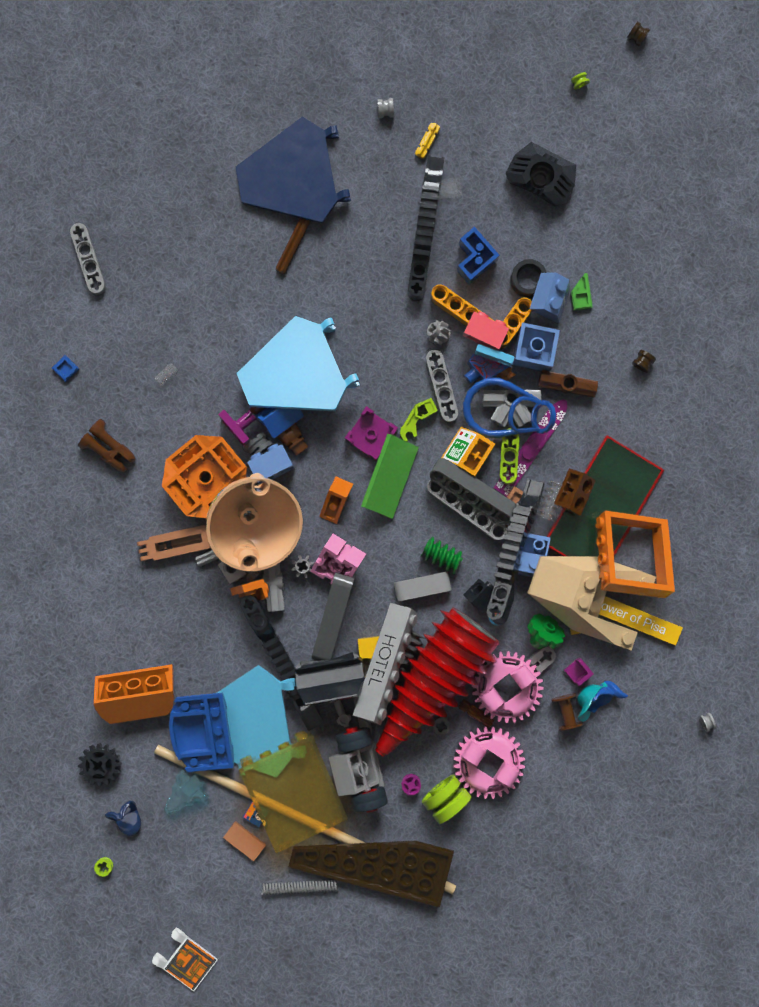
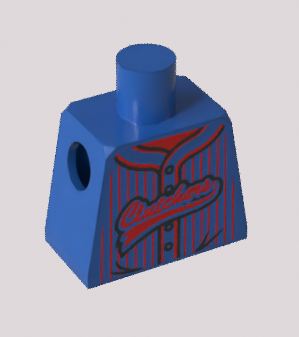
M473 354L467 362L471 370L464 377L472 384L478 378L481 380L494 378L509 368V366Z

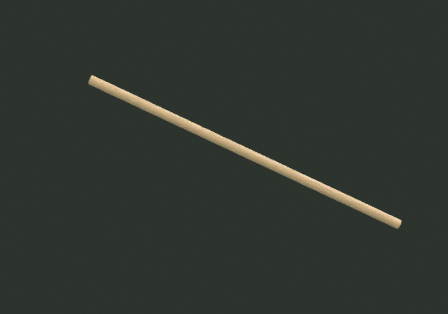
M160 745L157 746L154 754L181 767H187L181 759L178 760L175 752ZM213 770L194 772L344 844L365 843ZM446 881L444 891L453 894L456 885Z

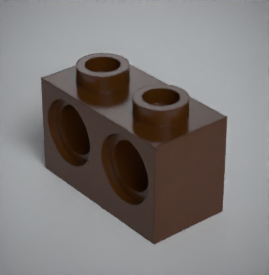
M569 468L554 504L567 512L581 516L596 480L583 472Z

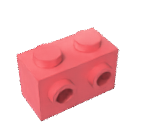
M479 311L478 313H473L463 336L478 344L499 351L509 328L506 327L504 322L500 320L493 321L489 319L487 314Z

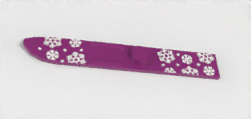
M563 399L553 404L556 411V421L553 428L544 434L532 432L520 449L517 480L513 484L508 485L499 479L494 489L507 497L513 486L517 485L562 421L567 410L566 400ZM549 410L538 424L540 429L546 428L549 424ZM515 465L508 466L507 474H503L507 480L514 477V474H511V467L515 468Z

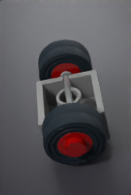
M355 726L348 728L345 732L336 735L338 749L341 753L329 757L338 796L351 795L354 812H374L378 808L385 806L388 803V799L383 786L372 787L379 784L380 781L371 744H373L369 727L358 728Z

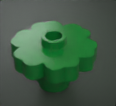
M539 613L534 615L527 625L531 634L530 643L536 649H542L547 646L555 649L559 648L565 638L564 630L550 616L544 617Z

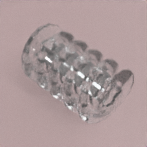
M548 480L547 484L551 488H544L548 495L542 494L541 498L544 502L540 501L539 506L541 509L538 508L536 514L549 522L556 523L552 517H558L559 515L555 510H561L562 508L555 505L554 502L562 483Z

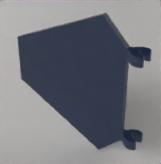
M302 116L236 166V173L242 204L323 224L337 202H350L349 189L336 193L326 143L327 138H339L337 125L323 130Z

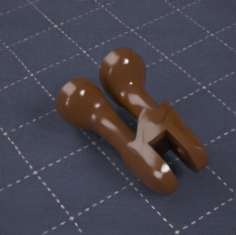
M99 419L89 429V432L113 450L108 451L89 433L83 436L78 443V447L83 450L88 448L102 457L101 460L105 461L104 463L111 465L119 472L125 473L128 469L123 463L118 461L119 458L123 456L131 463H134L136 457L124 444L121 445L105 430L106 423Z

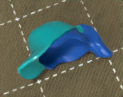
M604 681L600 685H588L582 688L577 697V701L582 707L578 720L586 721L591 712L595 713L599 707L609 703L613 697L624 699L628 695L623 693L611 681Z

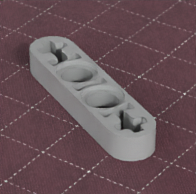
M76 223L71 227L70 234L88 289L93 294L100 295L105 291L106 283L87 227L81 223ZM78 228L84 231L82 232V237L84 240L88 239L87 241H81L80 237L75 234L78 232ZM86 245L89 246V254L82 255L81 248ZM90 263L96 265V270L92 273L86 271V267ZM89 277H96V281L99 284H101L99 286V290L92 288V286H94L95 283L92 278L89 279Z
M431 350L426 356V363L439 411L444 421L453 422L458 416V409L444 358L440 351ZM432 354L440 357L437 360L438 367L442 365L443 368H437L432 371L431 368H435L434 362L429 360ZM442 372L445 375L444 381L437 382L434 379V374ZM442 390L449 392L450 398L448 400L440 399L439 393ZM452 401L453 405L450 404L449 408L455 414L449 419L448 416L444 415L447 412L446 406L442 407L441 404H447Z

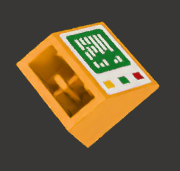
M460 427L441 458L449 460L475 477L495 443L479 433Z

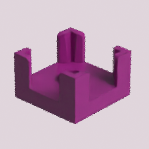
M366 406L357 423L346 435L345 440L377 461L387 434L394 436L398 431V427L386 422Z

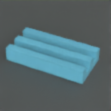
M481 344L477 345L474 353L511 367L515 358L512 355Z

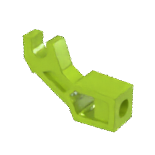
M432 398L416 404L400 430V435L404 441H408L406 438L407 432H411L414 437L417 436L416 423L419 419L423 420L438 412ZM424 405L428 413L418 416V408Z

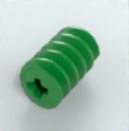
M434 537L428 540L421 556L426 554V561L432 557V564L439 561L440 568L446 564V571L453 568L454 575L463 559L462 551H458L455 554L454 547L448 551V544L441 547L440 540L434 544Z

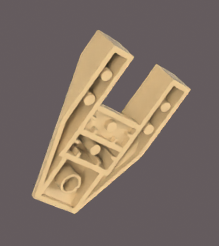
M540 556L528 594L571 630L632 651L638 632L598 618L607 592L601 590L598 557ZM614 562L615 578L647 583L655 582L656 577Z

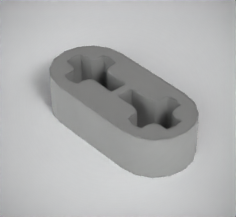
M545 647L529 659H531L532 665L538 661L539 665L535 669L536 672L540 671L541 673L554 662L556 653L552 648ZM543 651H550L552 653L550 654V660L544 659L542 662L540 661L544 656Z

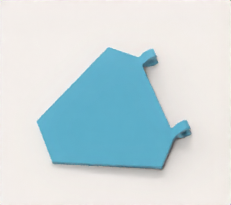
M295 316L237 372L250 407L336 411L346 389L360 386L357 374H352L343 380L323 332L330 333L336 330L332 318L317 324Z
M257 665L217 692H223L227 705L226 711L231 744L233 745L234 763L277 777L291 757H305V753H307L306 745L291 747L282 690H294L296 686L295 678L280 681L260 665Z

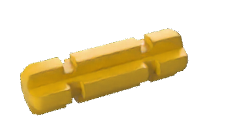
M430 123L427 129L428 132L426 131L419 144L420 148L418 147L415 155L421 159L426 157L427 149H430L436 138L435 134H438L440 126L436 123Z

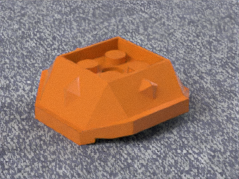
M195 435L166 459L162 487L186 516L207 518L209 507L217 494L232 482L246 478L247 466L223 437ZM208 472L211 475V479L209 482L204 483L201 479L202 475Z

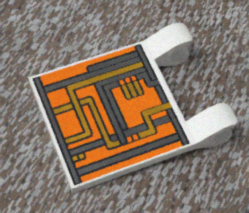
M176 927L171 937L181 944L168 961L161 954L156 953L152 963L164 969L192 991H195L218 959Z

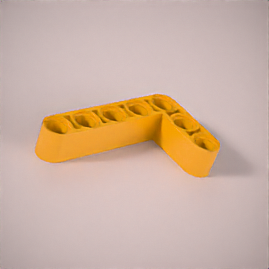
M436 285L432 289V302L465 326L469 323L465 315L480 311L444 285ZM437 291H441L444 293L445 297L442 299H438L435 297L434 293ZM519 299L503 322L509 330L505 336L506 342L502 343L500 348H505L520 329L521 324L532 311L530 310L532 302L530 299ZM457 302L460 308L454 310L450 307V304ZM525 304L528 307V311L522 312L519 309V305ZM508 320H515L517 327H510Z

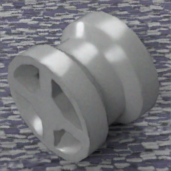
M393 98L385 101L378 99L379 118L384 116L394 117Z

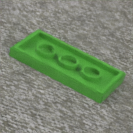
M387 434L361 507L393 519L419 447L396 436Z

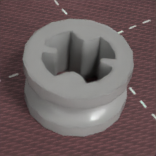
M707 713L706 716H700L701 723L706 732H709L711 728L716 729V723L710 713Z

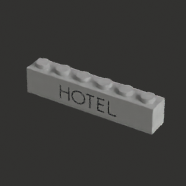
M390 603L353 716L381 725L385 719L388 702L391 701L393 696L392 689L394 683L398 681V671L400 665L405 660V650L411 642V632L418 619L417 613L412 608Z

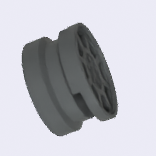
M262 432L255 439H251L244 446L243 450L251 456L259 452L262 455L268 452L267 448L274 444L271 440L268 441L267 435Z

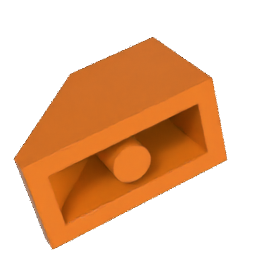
M335 477L319 517L337 524L353 483Z

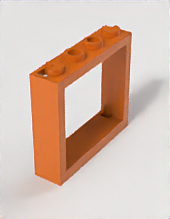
M612 511L601 513L596 518L597 524L595 525L598 536L596 544L599 550L598 564L600 565L599 579H601V590L666 598L674 593L668 520ZM611 524L652 530L657 584L615 578Z

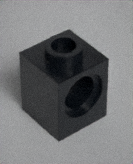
M478 579L463 596L481 613H484L487 610L494 586L488 581L484 583Z

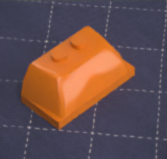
M172 664L95 676L93 704L100 717L109 724L165 716L170 713L173 707L174 669Z

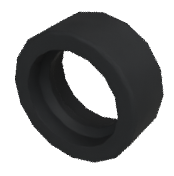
M525 259L514 267L510 281L513 290L518 295L523 297L534 296L536 287L533 289L523 288L518 282V274L522 269L528 267L535 269L539 275L547 273L544 265L539 261Z

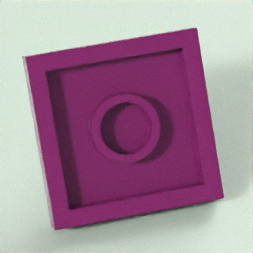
M225 410L221 411L218 414L221 421L244 447L250 441L244 433V429L257 420L256 417L248 410L235 421Z

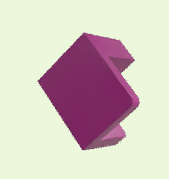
M577 658L563 669L577 686L583 684L594 674L581 658Z

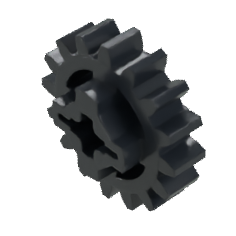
M98 743L96 748L94 745L89 746L90 751L85 749L83 751L85 756L79 757V760L83 761L78 765L79 768L83 769L79 774H85L84 781L90 779V785H94L97 782L98 787H100L103 781L108 785L110 779L115 780V774L121 771L117 768V766L122 764V762L117 761L120 755H114L116 749L109 750V744H106L104 748L101 743ZM95 752H102L105 754L103 756H98L97 754H95ZM110 759L112 762V768L109 766ZM101 761L103 764L100 768H97L98 762ZM96 774H101L102 776H105V777H96L95 775H96Z

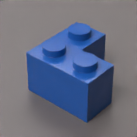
M475 226L460 238L459 246L469 257L458 265L457 272L470 285L496 263L500 256Z

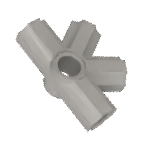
M483 390V407H497L490 420L505 428L512 404L508 402L507 395L513 394L516 399L522 397V395L511 390ZM525 390L541 400V390ZM523 400L516 405L513 419L518 427L531 421V414L527 407H534L536 403Z

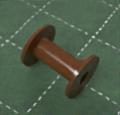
M576 693L551 699L552 702L559 701L565 725L560 726L559 730H568L583 725V722H576L570 698L575 697Z

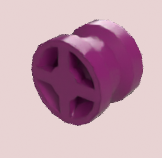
M407 774L402 779L401 784L404 793L416 795L420 791L421 782L418 776Z

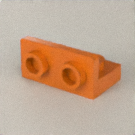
M264 579L230 588L232 596L238 594L239 598L254 595L258 600L268 598L269 588Z

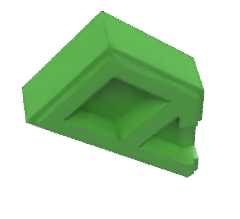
M585 273L570 292L573 311L593 308L588 273Z

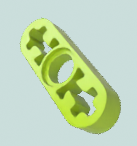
M519 434L513 435L516 439H513L512 447H509V440L502 437L500 479L504 484L510 485L517 480ZM506 452H513L515 459L511 462L504 459ZM503 464L508 466L515 465V468L511 467V474H514V477H511L510 480L503 476V474H507V466L503 467Z

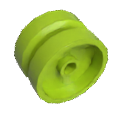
M454 774L438 783L421 801L427 810L435 809L433 817L439 824L446 822L456 815L472 797L465 788L458 789L460 781Z

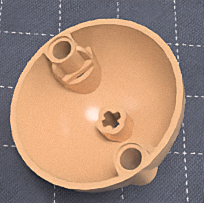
M255 473L250 477L232 482L223 488L212 501L206 518L207 538L215 555L230 567L242 571H260L273 567L283 561L296 547L303 525L302 511L295 496L283 485L265 478L260 473ZM259 481H262V482H263V483H261V484L255 486V484H256L257 482H259ZM252 557L250 561L244 562L245 558Z

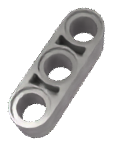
M448 571L394 582L397 602L452 590Z

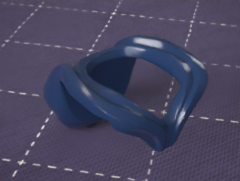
M134 801L126 802L118 814L115 812L105 814L106 818L117 823L120 831L126 836L136 835L141 828V818Z

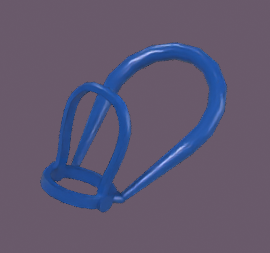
M485 378L475 383L468 390L463 402V415L468 426L474 432L486 438H501L529 432L544 434L553 428L556 421V411L550 401H541L515 384L501 378ZM488 385H498L522 395V397L514 400L510 406L508 424L511 429L489 431L481 428L474 421L471 415V402L474 395L480 389ZM523 400L536 403L531 413L532 428L517 429L513 424V414L516 405ZM546 405L550 411V421L546 428L540 429L537 424V413L541 406Z

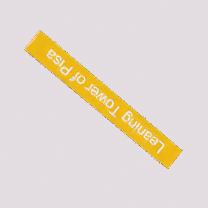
M606 596L599 613L601 616L673 645L677 644L683 627Z

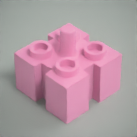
M332 534L310 572L322 579L327 577L332 580L330 584L333 582L335 573L353 577L366 553L354 546L351 548L350 545H345L346 541Z

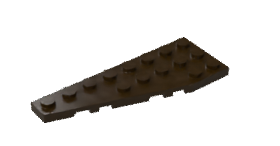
M419 841L294 846L288 867L440 907L454 850Z

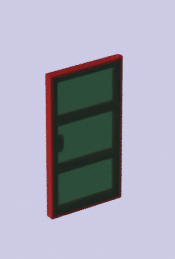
M606 435L584 471L585 474L596 480L581 516L562 509L546 536L551 538L549 548L562 556L598 557L596 518L604 511L639 515L665 470ZM611 524L614 556L630 531V526Z

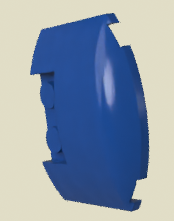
M223 692L176 697L175 705L170 713L169 730L174 752L178 760L181 759L187 766L185 770L187 772L234 768L233 745L231 744L226 711L227 705Z

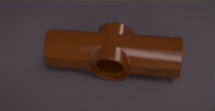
M541 370L538 387L561 391L565 394L572 393L595 398L598 381L575 377L572 374L565 375ZM564 380H570L572 388H566Z

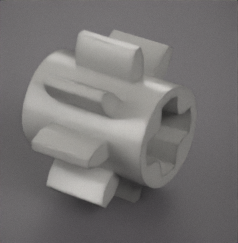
M437 320L431 323L427 329V335L430 336L429 341L440 345L447 342L451 334L450 330L447 329L449 324Z
M298 555V561L292 560L295 567L291 571L297 570V577L304 573L305 578H307V572L311 571L310 565H313L314 562L309 563L308 555L305 559ZM306 561L308 569H303L301 572L298 563Z

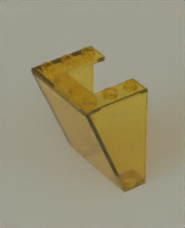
M302 730L295 733V738L291 739V744L288 741L277 746L278 750L273 752L267 750L259 754L260 758L258 759L256 756L251 757V755L240 759L238 764L240 775L276 854L348 820L314 737L309 731L305 732Z

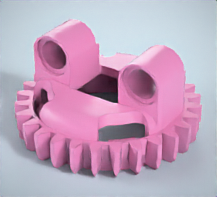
M507 651L506 656L499 652L498 658L493 654L496 663L486 661L487 664H483L487 674L476 672L479 674V677L475 676L478 685H472L473 688H477L472 694L479 697L475 699V702L481 701L479 709L485 707L484 714L486 715L490 712L491 719L495 715L498 716V722L503 717L506 723H508L509 718H512L515 723L517 716L523 720L522 714L524 713L529 717L528 710L535 711L536 709L533 704H540L536 698L543 696L538 693V690L544 689L543 686H538V683L543 682V679H537V676L541 674L540 671L534 672L537 666L533 665L530 667L531 659L525 662V655H522L520 659L517 658V652L514 653L513 657L510 656L509 651ZM503 660H506V662H511V663H515V664H516V662H518L519 665L515 666V665H510V664H504V663H503ZM510 674L522 691L505 702L493 685ZM483 676H485L484 691L482 692L484 680ZM532 684H534V685H533V689H532L531 698H530L531 686H532Z
M484 726V732L476 728L477 734L475 735L470 731L471 738L464 736L465 744L459 742L462 749L455 750L459 756H454V760L459 761V763L454 764V768L460 769L455 774L462 775L459 781L466 782L463 785L464 788L471 787L470 793L476 790L477 797L481 793H483L485 799L488 794H491L492 799H494L495 793L502 797L501 791L503 790L509 794L508 788L515 789L513 783H520L517 778L518 775L523 776L519 769L525 768L523 764H520L525 758L519 757L523 750L516 749L520 746V743L513 744L514 736L508 739V731L502 735V728L495 732L494 726L491 727V731H488L487 727ZM489 735L492 736L490 740H484L481 742L475 740L476 738H479L480 740L482 738H489ZM487 749L504 760L494 778L477 768ZM463 761H465L467 765L468 777L466 775L467 772L465 770V763H463Z

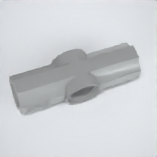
M280 563L273 567L264 569L263 579L269 588L268 598H266L268 612L284 610L285 607L283 574Z

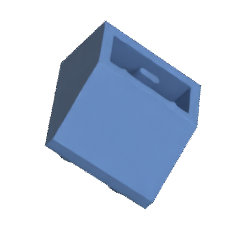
M527 533V539L523 538L525 545L520 548L522 555H518L520 564L515 565L518 570V575L533 577L540 556H548L551 538Z

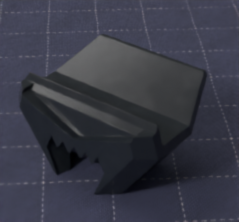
M530 142L514 155L506 171V176L510 184L534 193L555 207L567 202L575 186L577 165Z
M354 652L331 660L299 662L295 667L296 689L304 705L308 706L358 697L365 680L363 659Z

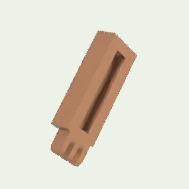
M206 525L149 537V540L137 542V546L145 545L146 547L138 550L139 554L147 552V556L140 557L141 561L149 559L157 561L211 549L207 538ZM171 540V546L173 549L160 551L162 549H167V545H158V543Z

